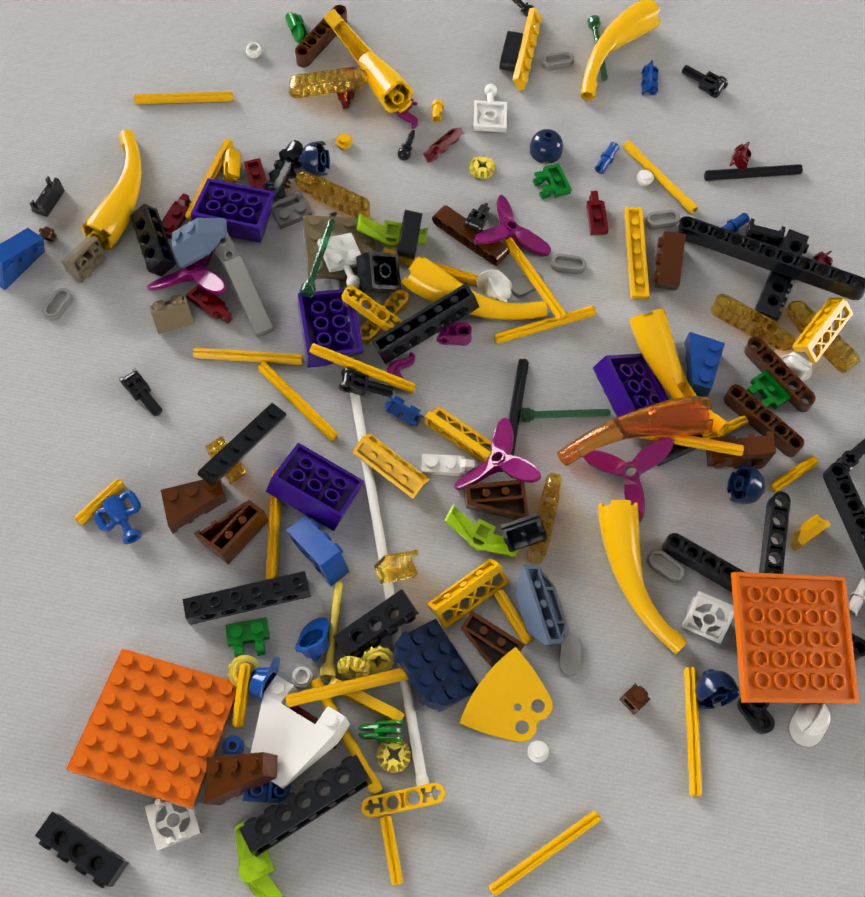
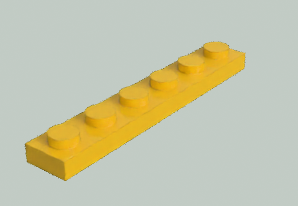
M535 7L529 8L512 79L519 91L526 88L540 23L542 22V16Z
M625 207L624 220L630 299L648 300L650 293L642 207Z

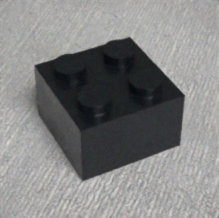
M367 252L356 256L360 291L363 293H392L401 290L397 253Z

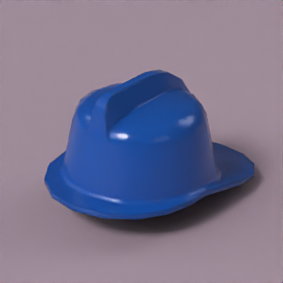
M323 617L309 622L300 633L295 650L302 652L305 657L317 662L321 655L329 648L327 632L330 623L328 619Z
M279 657L273 660L270 667H258L251 673L249 694L259 699L261 703L265 690L277 675L280 665Z

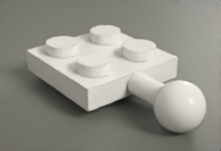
M488 84L484 89L487 101L474 100L473 131L506 132L507 102L494 101L497 87L494 84Z
M352 233L318 239L317 244L329 272L344 270L348 277L346 280L347 286L358 288L360 284L359 277L354 275L351 268L357 267L356 256L361 255Z

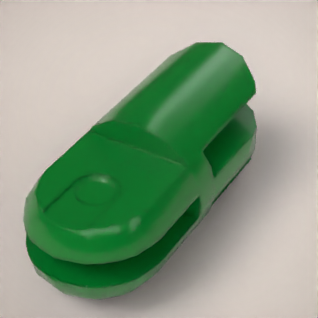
M292 12L287 13L285 17L294 40L297 43H301L308 35L305 23L301 15L293 14Z
M403 720L376 721L375 724L360 725L358 730L374 731V733H359L358 736L360 739H375L378 743L403 742L402 737H386V735L403 734L402 728H386V726L403 725Z

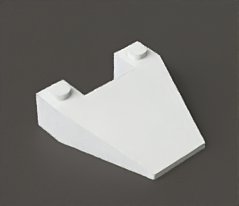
M276 675L263 694L251 753L265 752L278 755L277 778L272 780V782L284 789L337 745L350 726V723L344 715L327 706L316 724L289 709L290 707L286 703V695L298 691L294 685Z

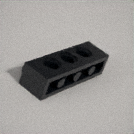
M144 203L130 217L148 272L162 277L176 263L158 210Z
M401 589L333 637L345 657L354 656L360 658L364 655L365 650L378 646L382 642L381 639L387 635L392 636L399 630L400 626L414 621L419 612L407 594ZM398 610V617L390 619L391 613ZM377 622H381V628L378 631H373L374 625ZM364 634L363 641L356 643L357 636Z
M53 811L35 835L40 839L39 845L49 851L51 848L58 852L56 856L66 863L70 860L76 864L74 868L76 871L84 876L87 873L93 876L92 882L101 888L105 886L113 887L129 863L71 821ZM66 833L67 841L60 845L59 837L61 834ZM84 845L85 853L79 858L77 856V849L79 846ZM101 857L103 859V866L101 869L96 870L94 863L97 858Z

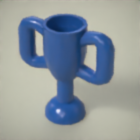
M129 490L125 491L121 496L117 494L105 499L102 503L103 507L94 514V520L99 529L107 532L118 524L121 525L125 532L123 535L124 544H131L140 539L142 533L137 529H132L128 522V516L137 513L141 508V503L136 494ZM127 497L133 505V508L128 510L124 503ZM103 513H107L112 519L108 525L102 517Z

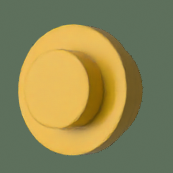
M340 134L336 137V145L341 150H347L352 145V137L348 134Z

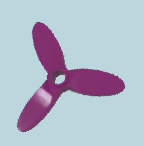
M499 195L496 202L500 225L478 233L474 238V242L477 244H490L511 237L518 246L534 254L548 256L551 253V247L547 242L530 230L518 226L514 221L510 204L503 195Z
M212 251L209 255L193 264L151 282L147 288L149 291H155L181 282H195L200 288L210 293L222 294L226 291V286L219 275L206 268L213 254Z
M507 418L501 419L495 427L490 457L484 463L462 476L454 485L456 490H463L465 485L477 484L498 472H504L513 479L528 483L538 482L541 479V473L534 464L521 457L510 455L513 449L514 431L511 422Z
M672 438L659 439L641 450L629 462H625L612 454L597 450H587L582 455L585 461L596 469L624 478L625 500H631V505L635 502L638 503L640 523L645 513V497L639 478L641 474L653 469L668 456L673 449L674 441ZM629 468L636 469V473L633 476L626 475V471Z

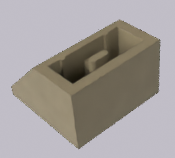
M91 236L86 237L61 262L66 272L83 282L91 276L98 266L104 263L106 256L98 238Z
M175 295L171 297V300L165 302L158 300L150 306L151 315L158 334L194 324L186 296Z

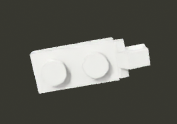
M422 454L421 472L424 475L460 476L465 471H471L475 468V460L465 459L464 456Z

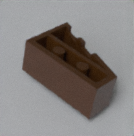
M664 231L662 236L658 238L655 258L656 271H654L653 275L655 288L677 290L680 286L686 234Z
M770 431L767 432L766 436L755 437L754 433L748 434L747 438L736 439L735 435L710 438L712 440L743 445L744 452L742 456L706 450L707 466L716 469L724 467L739 469L736 468L739 465H747L754 469L764 468L776 453L774 432Z
M202 479L161 490L167 524L172 534L187 523L194 522V519L202 514H207L227 502L222 480H219L213 487Z
M510 480L469 484L464 487L466 509L514 520L529 515L525 482Z
M250 500L229 511L228 515L219 521L214 520L204 530H198L194 533L202 545L228 565L269 521L264 510Z
M472 610L461 626V631L491 668L513 648L516 647L521 652L525 646L524 643Z
M259 752L207 757L204 803L221 805L226 800L238 797L247 790L255 789L276 779L278 755Z

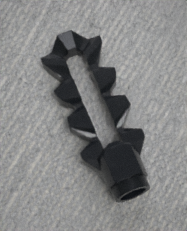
M292 140L286 149L279 151L280 160L274 162L275 169L269 172L270 180L263 184L266 190L275 192L274 199L286 197L284 189L291 187L289 179L295 178L296 173L294 169L301 167L299 157L302 153L303 145L297 140ZM285 161L291 162L281 185L278 188H273Z

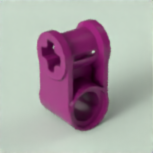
M454 322L439 331L436 340L443 345L466 346L472 340V328L468 323Z

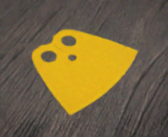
M515 647L502 657L481 680L470 697L459 723L499 738L526 742L536 733L538 722L546 719L551 713L553 704L540 678L521 652ZM540 699L544 702L545 708L542 712L537 713L532 710L531 704L534 700ZM515 704L521 705L520 711L514 709ZM521 720L526 721L529 725L528 731L524 734L518 733L515 729L517 722Z

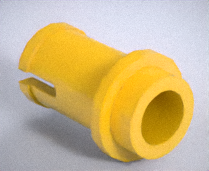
M434 100L431 104V120L433 122L442 121L444 104L441 100Z

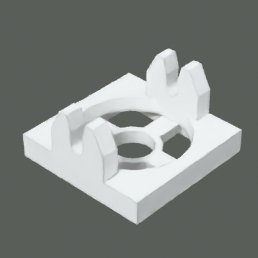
M698 591L696 597L692 598L691 605L689 604L682 628L721 644L734 618V606ZM703 604H712L710 610L705 612L697 610ZM718 608H721L724 612L725 619L721 620L717 617L716 612ZM706 614H712L715 617V621L707 623L703 620V617ZM693 615L701 618L703 623L701 628L694 622ZM715 625L720 627L717 630L708 631L709 627H713Z
M156 799L155 803L145 806L157 851L201 834L194 808L193 810L186 808L187 811L179 813L174 811L172 803ZM165 806L167 810L165 819L156 823L159 811ZM175 813L179 816L180 821L177 826L170 827L167 819L169 815ZM190 818L187 829L181 832L179 827L182 821ZM167 827L172 829L174 836L165 837L159 830Z

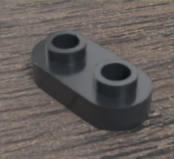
M740 697L737 703L738 710L754 731L759 734L771 732L775 726V721L768 710L765 709L757 713L750 712L745 707V703H741ZM754 703V705L760 707L761 703ZM759 720L764 722V727L759 725Z

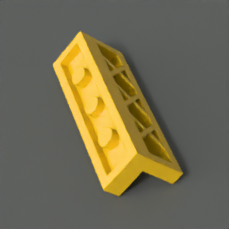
M845 297L828 298L792 345L795 352H806L811 363H817L853 315ZM842 309H843L844 312H845V314H844V316L841 318V312H842ZM835 320V328L832 330V322ZM826 332L825 341L823 342V334ZM816 345V353L814 354L812 349Z
M437 406L433 412L429 411L425 415V424L481 463H484L492 454V451L490 452L483 447L488 445L492 448V441L440 406ZM440 413L445 416L446 421L437 416V414ZM452 425H458V426H460L461 431H459L458 429H456V428L453 427ZM467 435H473L474 437H476V442Z
M371 433L363 436L352 451V453L412 499L417 496L422 487L430 480Z
M490 558L432 599L427 605L436 614L443 628L446 629L510 582L500 563ZM499 573L502 580L496 585L491 584L493 577ZM485 586L484 593L480 596H475L477 588ZM469 598L467 606L464 608L459 607L462 599ZM448 609L453 610L452 616L445 621L442 614Z

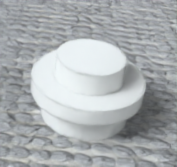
M251 42L247 45L246 54L250 58H257L262 54V48L258 43Z
M641 170L637 174V181L641 186H649L654 180L653 173L648 170Z
M301 666L293 671L291 678L296 687L305 688L310 685L313 675L309 668Z
M534 741L528 746L527 754L531 761L542 763L548 758L549 749L544 742Z

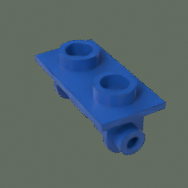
M653 60L648 65H645L641 72L642 95L646 92L650 93V95H655L658 92L657 80L659 70L656 66H653Z
M396 395L394 398L388 396L391 401L390 403L386 402L384 405L386 412L397 418L401 412L404 413L400 420L410 426L416 427L419 423L417 418L419 416L424 417L419 414L420 409L413 405L410 407L404 405L405 400Z

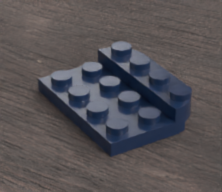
M437 619L408 633L404 632L395 642L394 655L392 656L395 664L399 662L419 694L420 698L417 701L422 706L426 705L431 709L438 710V712L446 710L472 695L478 686V683Z

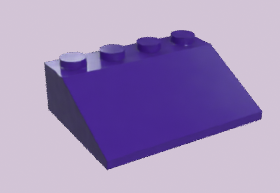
M208 178L191 212V220L193 221L196 218H224L227 221L229 237L261 243L266 232L275 192Z
M345 289L298 293L297 305L307 368L333 364V362L309 352L313 343L350 358L364 353L357 312L342 299V293Z
M642 353L607 355L593 367L596 377L624 431H627L629 425L646 427L677 415L659 380L646 363Z
M297 443L271 477L266 492L335 531L365 481L302 444Z

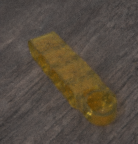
M340 68L293 75L289 81V94L294 98H302L362 88L368 82V74L364 69L349 70Z
M299 172L295 176L298 188L311 195L314 199L354 218H358L359 214L366 218L370 217V202L367 198L320 176L314 177L305 172Z
M719 294L711 307V312L716 317L752 337H760L766 344H770L779 350L791 349L796 341L794 335L782 329L776 321L729 295Z
M793 301L786 309L788 317L796 324L801 334L817 314L802 301ZM826 332L823 334V342L825 341ZM839 335L835 337L823 353V356L842 373H846L860 362L857 352Z
M550 473L545 480L537 512L540 517L541 515H547L550 520L542 519L548 540L529 546L527 559L533 565L541 564L547 554L560 499L559 490L562 479L558 473ZM550 497L554 502H548L545 498ZM532 551H539L542 556L536 557L532 554Z

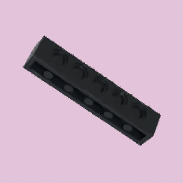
M789 229L780 248L802 256L809 248V244H807L809 236ZM770 271L750 319L770 327L774 321L778 322L782 314L779 310L785 306L788 299L785 295L790 293L793 287L791 281L795 279Z
M465 283L374 338L371 342L383 362L387 364L479 308V304L474 293Z
M302 571L183 599L186 620L190 625L308 598L311 597L306 572Z
M357 755L353 757L348 756L336 768H329L324 771L317 780L305 783L298 792L286 795L283 798L284 801L267 807L264 813L257 818L252 817L248 819L239 830L250 852L255 857H258L372 784V781ZM343 775H349V780L346 783H339ZM324 787H330L327 795H320ZM305 799L311 800L308 807L301 808V804ZM287 811H291L290 818L282 821V815ZM270 823L271 829L267 833H262L263 827Z

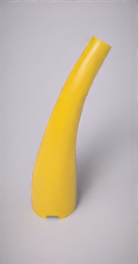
M639 0L624 10L603 32L595 44L585 68L580 94L582 99L593 100L595 98L597 75L604 59L610 53L656 29L660 25L661 19L658 20L660 9L654 0Z
M335 9L330 10L325 15L324 20L351 53L376 98L389 113L405 111L412 103L413 90L395 69L383 61L362 41Z
M124 130L119 134L122 150L126 152L122 176L110 194L100 203L81 227L85 237L88 235L90 237L96 236L102 249L107 251L116 245L126 230L140 191L141 157L135 135L131 130Z
M424 256L422 258L418 257L409 267L408 279L404 277L402 285L432 303L463 285ZM472 290L479 308L469 313V315L500 320H525L547 317V304L545 301L528 303L503 302L485 297Z
M665 309L652 310L650 313L644 315L642 313L630 318V326L638 348L667 393L697 423L718 437L724 436L729 430L730 424L704 405L688 383L677 354Z
M611 500V505L604 506L603 502L598 505L601 536L609 563L622 592L648 629L674 654H677L688 641L675 628L672 629L653 605L644 586L640 555L638 503L635 502L631 505V500Z

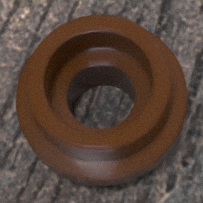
M46 226L39 228V235L45 240L53 242L54 238L57 237L54 229Z

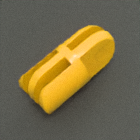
M235 148L226 150L224 154L223 179L225 182L235 183L240 178L241 155Z

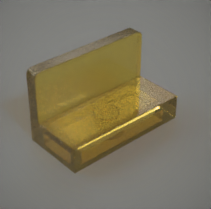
M418 550L383 556L374 565L380 584L415 578L418 573L413 559L419 554Z

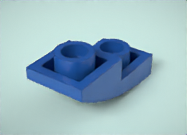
M270 781L255 789L243 792L242 801L280 803L290 793L291 783L282 789Z

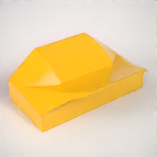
M816 514L792 534L790 546L794 551H797L825 531L831 524L828 520L822 519Z

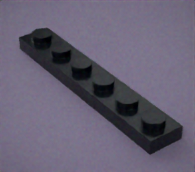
M272 402L198 471L197 475L213 487L285 419L287 414Z

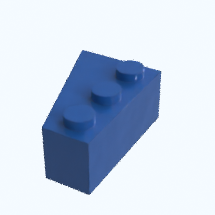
M26 228L0 244L1 288L6 290L45 252L43 237Z
M689 331L684 341L687 381L698 397L706 399L712 389L725 343Z
M304 516L286 531L293 543L307 559L309 558L316 565L315 569L318 572H322L327 583L332 586L350 572L342 556L343 550L337 543L333 544L331 542L332 539L327 532L319 530L320 527L314 519L310 521Z

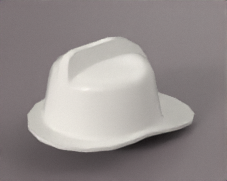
M491 269L482 272L476 280L479 290L488 298L508 302L507 299H509L512 289L511 281L499 270Z
M786 348L774 351L802 381L809 379L812 375V363L805 352H794Z
M801 703L798 706L789 724L790 735L797 744L811 747L818 744L831 721L830 712L826 704Z

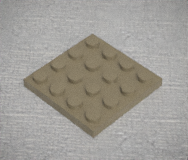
M303 216L308 278L347 280L348 278L344 270L329 272L317 244L318 239L352 233L361 254L377 252L375 239L356 230L358 218ZM357 267L351 268L354 275L358 276Z

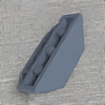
M196 218L172 232V253L175 263L181 268H185L209 255L219 244L220 240L224 239L227 235L226 219Z
M524 565L521 568L515 595L526 631L545 645L561 644L565 639L567 622L555 586L548 576L542 572L540 565Z

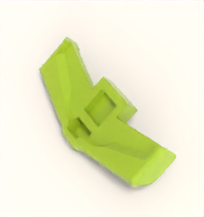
M359 214L356 230L381 241L387 247L395 248L399 243L402 223L385 220L384 225H381ZM428 228L420 229L417 245H426Z
M455 505L451 506L444 522L469 543L470 547L478 551L485 550L516 557L518 550L509 552L503 536L493 534L496 529L495 526L480 518L475 524L459 511Z
M246 821L238 824L234 830L239 861L238 872L241 880L247 884L255 897H284L269 876L276 869L268 850L255 857L250 852L239 830Z

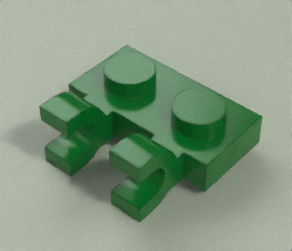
M559 164L543 167L542 172H535L536 178L533 179L535 186L541 185L545 181L549 184L541 185L542 191L539 192L541 199H545L551 194H554L555 198L571 194L572 189Z
M766 370L753 378L750 382L752 386L747 389L753 396L759 392L765 398L761 403L767 408L772 406L774 409H777L791 398Z
M267 617L225 625L227 644L229 647L234 646L235 657L245 655L243 644L255 642L257 656L266 655L264 640L270 639Z

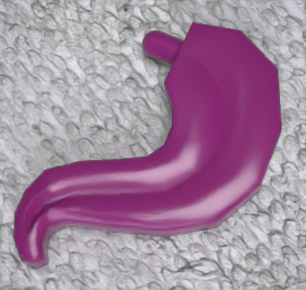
M411 98V105L401 113L397 111L396 113L402 120L412 123V128L414 129L418 126V118L408 111L412 108V105H417V102H413Z
M410 352L409 358L390 363L387 372L403 378L400 371L414 364L415 355Z

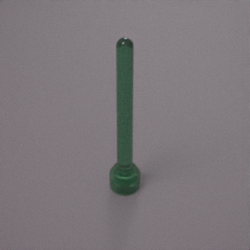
M593 15L588 18L587 22L588 27L593 31L596 44L600 38L599 27L601 22L599 16ZM605 60L600 67L601 79L603 81L608 79Z
M333 218L328 220L308 280L301 285L300 293L306 297H313L315 294L314 282L335 225Z
M527 407L521 409L522 423H529L536 418L609 416L611 411L609 409L534 411V409Z

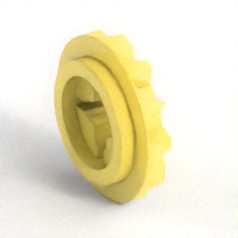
M480 155L477 158L473 157L472 161L469 162V171L476 178L487 179L495 173L496 165L492 158H487L486 155L484 157Z
M380 645L378 648L371 647L369 651H364V656L361 657L370 666V673L372 674L388 671L394 664L392 658L394 654L393 651L389 650L388 646L384 648ZM377 656H380L381 658H379V660L376 663L374 659H376Z
M241 655L234 658L229 665L227 675L229 676L230 683L237 687L239 670L237 669L240 668L241 663L251 664L252 671L260 667L254 657Z
M346 656L337 663V672L342 674V678L347 677L351 680L370 674L368 663L358 657Z
M405 741L382 742L377 749V761L380 767L389 773L403 771L410 762L411 750ZM388 748L393 751L401 748L398 753L400 762L394 758L386 761L390 756Z

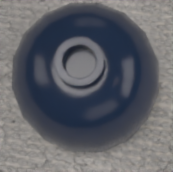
M542 129L532 137L530 155L533 159L540 163L548 161L549 164L556 162L561 157L563 140L556 131Z
M323 141L308 143L303 148L299 157L300 164L304 170L312 176H325L328 174L325 173L326 168H330L329 150H325L323 145H326V143Z
M739 465L736 467L739 468L737 472H732L728 480L727 493H731L732 497L729 499L739 504L755 503L765 491L764 477L758 470L750 466Z
M707 670L695 685L697 700L700 707L704 709H714L715 707L712 704L720 702L721 706H725L739 696V688L735 680L724 671Z

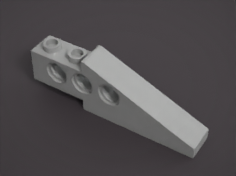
M227 233L226 237L222 238L214 248V252L258 338L274 331L273 326L245 264Z

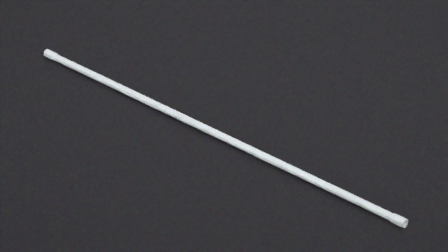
M330 279L332 290L341 289L338 279ZM350 393L359 442L363 436L367 435L360 395ZM361 459L386 600L394 595L395 592L373 468ZM398 610L391 613L390 619L398 617ZM401 626L392 635L393 646L402 635ZM399 662L396 663L397 669L402 668ZM409 679L400 681L416 773V786L429 784V779L425 768L411 683ZM425 789L422 790L424 792L425 799L426 797L432 796L431 793H425Z

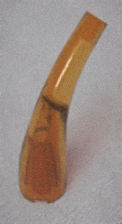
M690 396L670 399L643 407L593 428L559 450L557 456L565 466H568L600 447L625 439L647 436L708 434L713 425V419H709V410L713 409L711 401L707 396Z

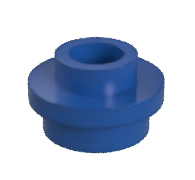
M236 735L227 737L222 745L224 754H242L244 751L243 740ZM235 742L237 744L236 749L230 750V744Z

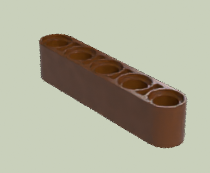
M343 5L334 6L332 9H335L347 23L346 7ZM324 18L295 48L296 63L299 67H308L337 36Z
M447 205L442 206L432 216V221L438 228L494 266H498L510 253L507 246L500 241L490 244L475 243L474 238L477 235V231L469 227H463L466 218Z
M757 336L751 337L746 344L745 355L761 372L766 370L791 397L788 401L798 411H808L816 400L815 394L763 339ZM751 346H756L758 349H752ZM763 359H768L771 363H766ZM775 372H780L783 376H778ZM788 385L794 386L796 390L790 389ZM801 399H806L809 403H803Z
M737 384L730 386L724 396V403L738 416L745 415L749 421L748 424L762 436H766L767 432L773 431L775 447L788 457L797 455L804 446V439L745 388Z

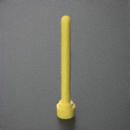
M337 581L334 587L328 636L329 648L326 653V661L323 663V667L320 668V677L325 679L336 678L337 669L334 664L336 641L333 636L338 631L343 588L341 581Z

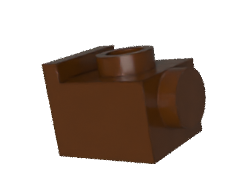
M635 683L619 700L635 715L651 699L648 697V692L642 686H638Z

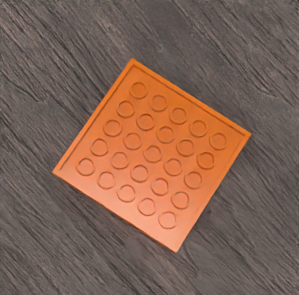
M731 573L741 703H859L846 578L840 576L773 573Z
M122 648L66 770L193 810L206 777L207 757H214L235 703L237 687L231 684L228 679Z

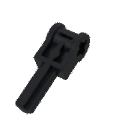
M685 65L682 69L683 74L700 82L698 88L704 90L713 98H717L721 91L728 86V81L724 76H718L710 71L705 75L688 65Z
M488 203L481 204L478 210L473 208L463 227H469L477 231V234L480 233L489 217L487 215L490 210Z
M135 368L124 378H119V381L135 401L140 399L154 417L162 413L163 409L149 393L151 391L150 386Z
M344 368L341 371L342 382L339 384V389L343 392L364 396L366 391L386 397H391L393 394V387L368 380V375L355 369Z
M865 438L852 450L845 451L836 460V462L844 464L848 472L859 463V459L865 454Z

